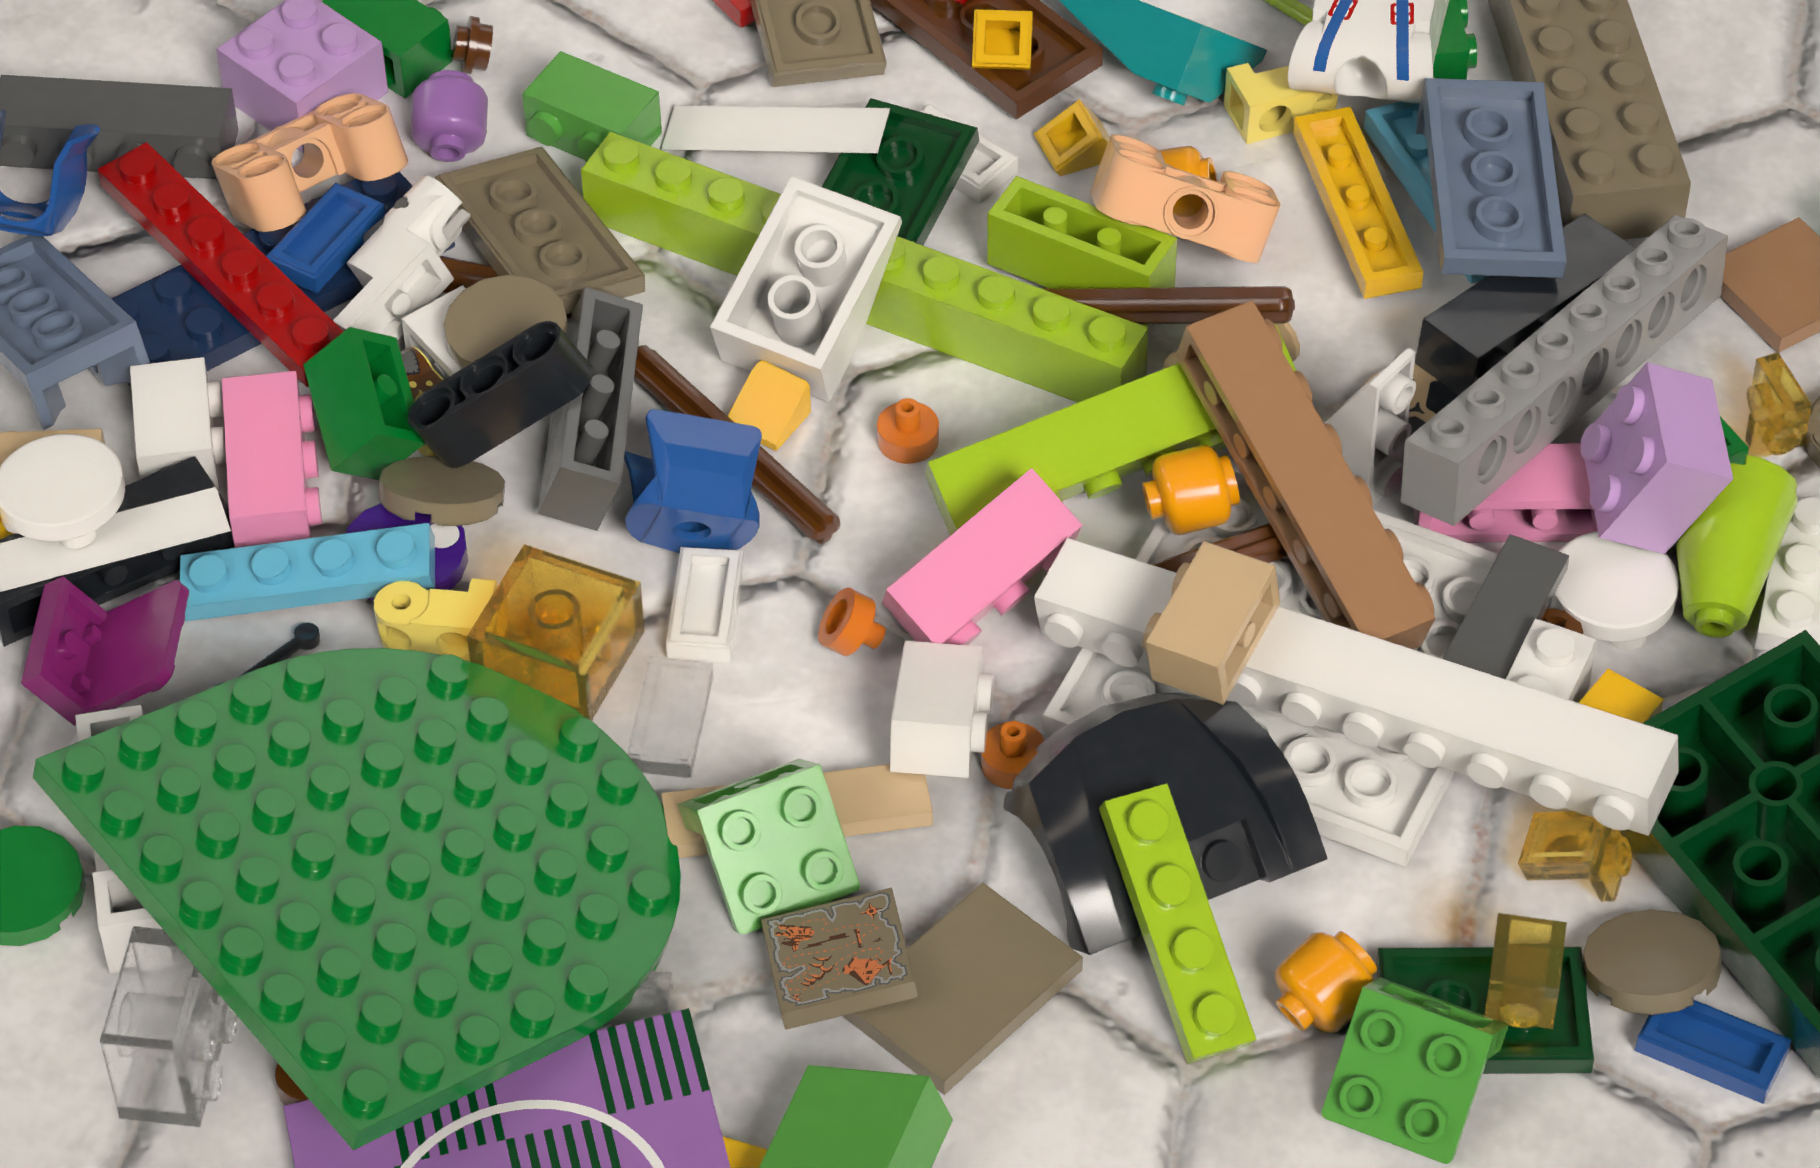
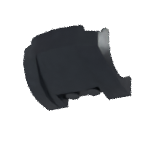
M1161 693L1102 706L1054 732L1036 749L1038 753L1017 775L1013 782L1012 791L1007 792L1004 798V810L1018 817L1031 830L1054 873L1063 902L1067 921V938L1070 947L1088 955L1142 934L1099 810L1104 801L1167 783L1208 900L1257 880L1270 883L1328 859L1306 796L1283 752L1267 731L1237 702L1226 700L1224 705L1197 695Z

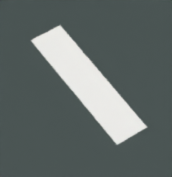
M675 105L661 150L878 153L890 108Z
M213 487L117 512L108 522L96 529L97 536L95 540L83 548L71 549L63 546L60 541H41L28 537L0 543V592L229 532L231 530L217 488Z

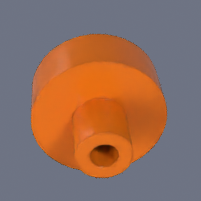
M911 398L902 399L885 408L877 420V443L880 451L890 460L904 464L918 463L934 454L939 444V421L935 412L930 407Z
M850 587L839 591L827 606L821 619L818 631L819 643L842 656L853 654L862 644L872 649L879 647L884 639L886 628L874 621L876 612L874 600Z
M1018 721L1001 723L988 730L985 752H980V764L984 776L998 787L1012 789L1014 779L1038 753L1036 751L1037 747L1045 741L1041 733L1034 727Z

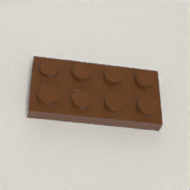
M870 0L874 8L1016 120L1103 66V48L1040 0H968L964 5L952 0ZM974 10L1033 11L1030 70L972 68Z

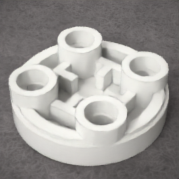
M57 434L36 439L14 451L0 467V515L3 526L9 532L21 534L31 539L60 541L63 546L71 549L83 548L95 540L97 536L96 529L103 526L115 515L124 499L125 482L118 457L107 445L88 436Z
M1598 531L1576 537L1559 550V552L1569 555L1568 569L1551 600L1550 609L1565 610L1573 618L1580 621L1584 635L1598 640L1610 641L1613 646L1621 650H1635L1642 647L1646 642L1647 636L1663 627L1671 617L1676 605L1679 579L1676 568L1666 553L1662 554L1599 538Z

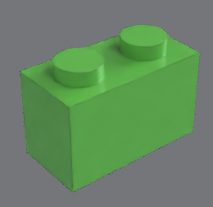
M562 51L553 58L522 93L526 136L536 139L543 145L553 146L584 159L586 162L610 132L651 146L662 134L659 91Z

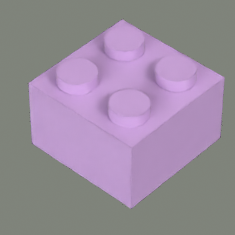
M285 0L216 49L222 87L232 88L235 107L270 131L315 110L320 104L337 96L359 93L379 100L388 93L382 42L319 0ZM301 145L297 149L304 154V145Z
M1646 362L1633 379L1619 390L1614 401L1601 416L1586 428L1581 438L1580 451L1586 465L1590 487V504L1594 509L1599 538L1665 554L1733 480L1713 381L1705 377Z

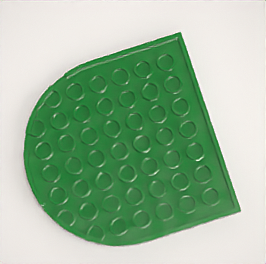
M351 648L297 656L259 668L35 760L32 778L352 1150L366 1145L536 1062L601 1028L630 1004L635 991L645 982L652 970L655 971L657 969L674 926L680 900L681 883L678 847L673 845L668 837L664 808L642 771L615 741L593 721L587 719L576 709L548 692L517 677L481 664L463 660L455 655H439L422 651L390 648Z

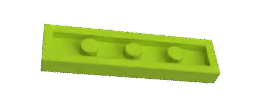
M1168 784L1104 801L1099 810L1187 1064L1250 1046L1257 1039Z

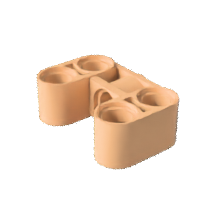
M359 93L344 94L327 100L315 110L282 126H278L247 143L226 149L212 160L213 169L231 216L235 220L261 232L283 229L299 221L306 214V208L300 192L336 174L346 173L362 181H375L399 172L408 163V158L390 108L382 102ZM304 145V155L301 162L292 168L291 160L293 153L299 146Z
M1111 134L1090 190L1095 207L1109 217L1132 225L1147 226L1214 248L1230 257L1252 263L1260 261L1281 205L1274 190L1255 178L1237 172L1223 171L1220 181H1213L1173 168L1165 163L1158 149L1137 139L1118 134ZM1194 194L1203 198L1202 207L1193 216L1180 217L1173 213V206L1182 196Z

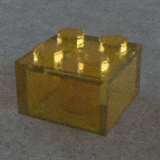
M524 544L467 635L470 662L480 664L576 709L592 721L645 632L641 582Z

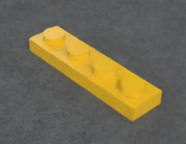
M1351 106L1294 117L1293 135L1363 298L1368 299L1422 288L1423 269Z

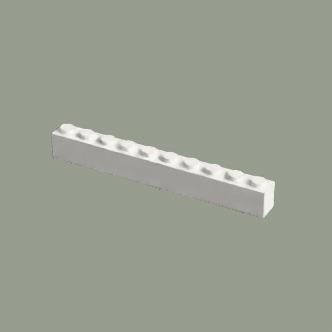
M1067 538L1034 596L1041 634L1048 636L1052 641L1064 647L1073 648L1079 646L1106 655L1111 661L1121 666H1139L1150 670L1148 654L1142 646L1144 631L1153 614L1157 612L1162 614L1172 597L1171 591L1176 573ZM1280 606L1228 696L1229 700L1235 701L1241 706L1252 707L1256 705L1283 714L1301 726L1313 727L1316 725L1346 735L1351 741L1361 746H1380L1407 755L1419 765L1429 768L1440 766L1467 775L1482 786L1488 788L1503 787L1530 796L1545 807L1551 809L1566 808L1593 817L1608 828L1614 830L1629 829L1649 836L1678 775V735Z

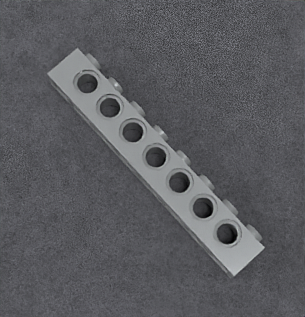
M1678 215L1672 217L1405 440L1400 502L1452 526L1460 522L1721 296L1728 235L1708 228L1695 219L1683 218Z

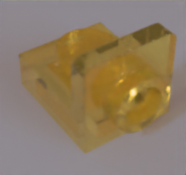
M1779 352L1757 358L1752 386L1747 389V402L1751 413L1748 418L1745 444L1749 447L1748 455L1762 458L1769 455H1782L1794 448L1805 445L1812 404Z
M1575 811L1534 812L1518 865L1527 881L1589 879L1600 901L1611 902L1617 898L1622 878L1630 872L1632 853L1627 838L1621 836L1619 830L1608 828L1593 817Z

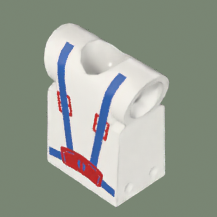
M1315 0L1312 21L1301 31L1291 55L1288 68L1289 88L1297 91L1344 96H1367L1375 99L1420 104L1425 78H1433V64L1449 0Z

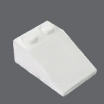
M791 176L710 326L720 359L750 372L760 360H764L804 379L809 383L810 395L830 402L857 350L902 224L901 217Z

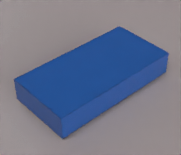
M335 182L266 257L294 284L317 294L363 245L364 233L386 215L385 204Z
M1694 1000V1005L1678 1012L1649 1015L1637 1037L1635 1051L1764 1104L1789 1053L1792 1039Z

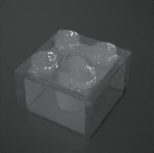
M133 926L101 1034L100 1044L119 1119L200 1127L207 1101L215 1102L219 1097L223 1076L222 1062L219 1060L223 1044H232L234 1041L238 1016L163 929Z

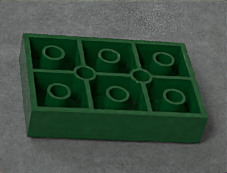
M1804 630L1642 723L1678 735V775L1649 836L1629 829L1612 830L1681 913L1701 921L1716 935L1721 950V961L1785 1037L1792 1039L1791 1045L1820 1078V645L1807 630Z

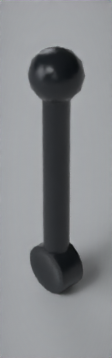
M308 622L298 625L294 630L293 639L240 676L283 661L299 649L312 650L316 648L320 643L319 628L315 624ZM224 682L215 684L213 687H215V686H217V685H220V684H222V683H224Z

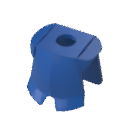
M3 109L0 111V152L6 119V110ZM86 124L75 126L54 163L50 199L36 204L22 203L10 199L0 191L1 231L34 236H51L65 229L77 212L85 192L87 148L101 130L98 125Z
M657 409L649 410L645 419L652 459L627 451L624 454L634 503L625 517L626 528L631 536L642 543L680 553L681 547L738 550L745 546L755 537L760 526L757 502L751 492L762 438L760 429L751 425Z

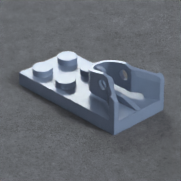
M1425 78L1416 120V134L1424 135L1427 139L1441 274L1563 278L1567 259L1544 82Z
M27 235L0 248V364L28 390L43 430L52 427L61 410L66 407L58 384L59 382L88 369L105 386L130 383V366L150 364L136 321L43 236Z

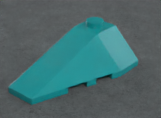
M1059 0L1133 74L1155 82L1152 94L1183 106L1188 95L1211 103L1225 92L1227 68L1249 63L1253 69L1264 60L1267 49L1140 0Z

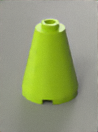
M1746 455L1745 465L1730 463L1733 480L1676 541L1683 616L1687 622L1695 627L1697 632L1708 637H1728L1733 632L1741 630L1747 625L1797 507V483L1795 478L1781 466L1756 456Z

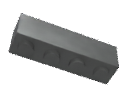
M17 75L0 76V111L2 109L6 110L0 166L54 169V163L75 126L96 124L101 130L87 148V171L98 172L97 169L147 142L183 177L217 179L212 166L213 158L224 150L235 146L239 128L232 88Z
M587 287L584 288L568 322L566 333L593 367V377L583 393L551 414L538 514L598 531L621 485L643 304Z

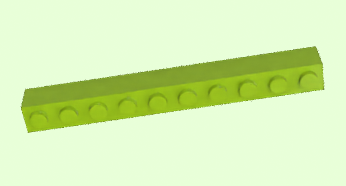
M613 132L607 135L581 169L583 198L607 228L738 276L781 196L780 193ZM897 236L868 316L867 325L1077 403L1146 376L1148 327Z

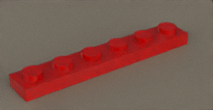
M147 142L97 169L100 186L289 371H296L298 380L308 387L303 364L344 331Z

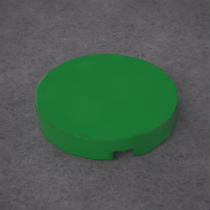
M11 826L0 829V945L24 946L45 940L61 930L60 923L67 919L71 912L74 917L82 906L86 881L78 852L62 835L40 826Z

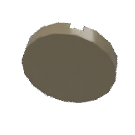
M502 275L483 279L464 289L450 304L443 324L450 357L461 369L537 323L544 321L555 322L566 335L568 329L563 300L550 286L536 279L516 275Z
M437 456L412 457L396 461L382 470L379 480L378 499L385 509L405 520H415V512L431 514L430 523L437 524V526L471 525L490 519L498 513L500 505L503 507L505 480L498 471L474 461L462 467L450 468L445 466Z
M1652 909L1622 914L1602 923L1590 934L1583 951L1584 973L1588 988L1597 997L1598 991L1609 996L1612 1006L1631 1013L1656 1015L1678 1012L1694 1005V996L1701 994L1705 989L1706 995H1708L1717 987L1722 971L1721 950L1716 935L1701 921L1679 912Z

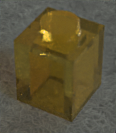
M1498 913L1484 1016L1519 1028L1536 1026L1553 1029L1560 988L1567 922Z

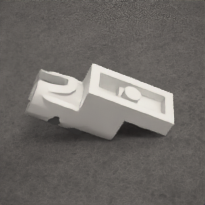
M423 175L403 198L396 201L394 207L380 221L364 233L363 246L347 262V265L364 288L333 320L343 331L353 327L397 337L398 340L404 334L401 318L433 302L454 280V277L442 262L440 256L461 233L463 225L471 215L463 209H457L462 204V201L452 191L433 177Z

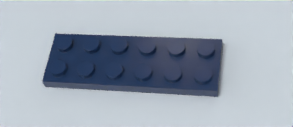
M400 171L375 181H362L356 178L343 185L384 203L386 214L394 207L396 201L403 198L413 187ZM323 195L304 204L306 213ZM299 221L283 229L270 232L252 229L243 235L267 256ZM455 241L444 252L454 248ZM347 262L317 294L296 285L323 312L354 298L364 288L347 265ZM182 265L112 298L116 304L136 321L150 364L204 357L206 370L209 371L262 344Z

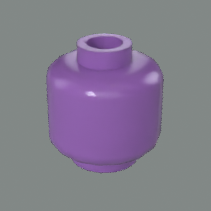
M444 70L429 76L413 92L411 137L415 144L430 153L434 159L443 162L459 161L465 157V154L475 152L484 144L487 134L488 97L484 89L475 83L472 77L460 71Z

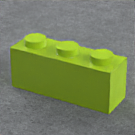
M1015 176L987 213V264L1047 288L1175 287L1177 237L1147 226L1132 225L1116 220L1100 212L1094 205L1019 176Z

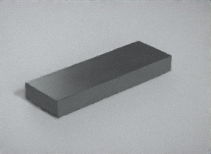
M1509 534L1442 659L1506 679L1535 618L1542 619L1568 569L1569 555Z

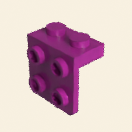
M64 576L45 584L21 684L74 726H76L75 715L115 709L149 692L160 690L168 683L175 670L174 662L181 629L185 622L189 589L179 580H174L107 612Z

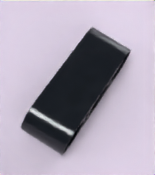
M552 321L540 322L424 392L412 404L408 413V423L445 466L450 468L462 467L578 397L590 384L593 377V367L557 323Z

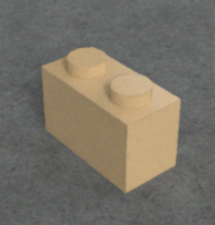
M1203 541L1191 564L1185 562L1178 569L1172 585V597L1162 614L1157 612L1150 618L1144 631L1142 646L1148 654L1152 680L1224 705L1280 605L1275 565Z

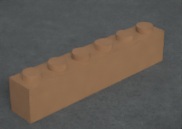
M1252 300L1187 325L1176 358L1324 620L1410 649L1422 646L1435 620L1432 598L1422 583H1415L1405 566L1402 547L1397 536L1392 530L1384 529L1375 514L1372 496L1367 484L1360 476H1354L1342 456V445L1336 430L1331 424L1323 423L1312 404V393L1306 378L1301 372L1293 371L1282 352V340L1274 323L1269 319H1263Z

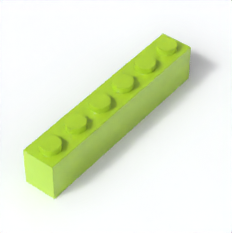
M1280 334L1283 346L1282 352L1284 353L1293 371H1296L1293 361L1289 355V352ZM1177 363L931 460L927 463L925 478L951 536L1031 468L1062 502L1084 492L1088 499H1096L1120 488L1123 485L1122 477L1142 469L1147 477L1153 476V463L1161 455L1198 445H1208L1214 451L1225 448L1226 445L1180 363Z

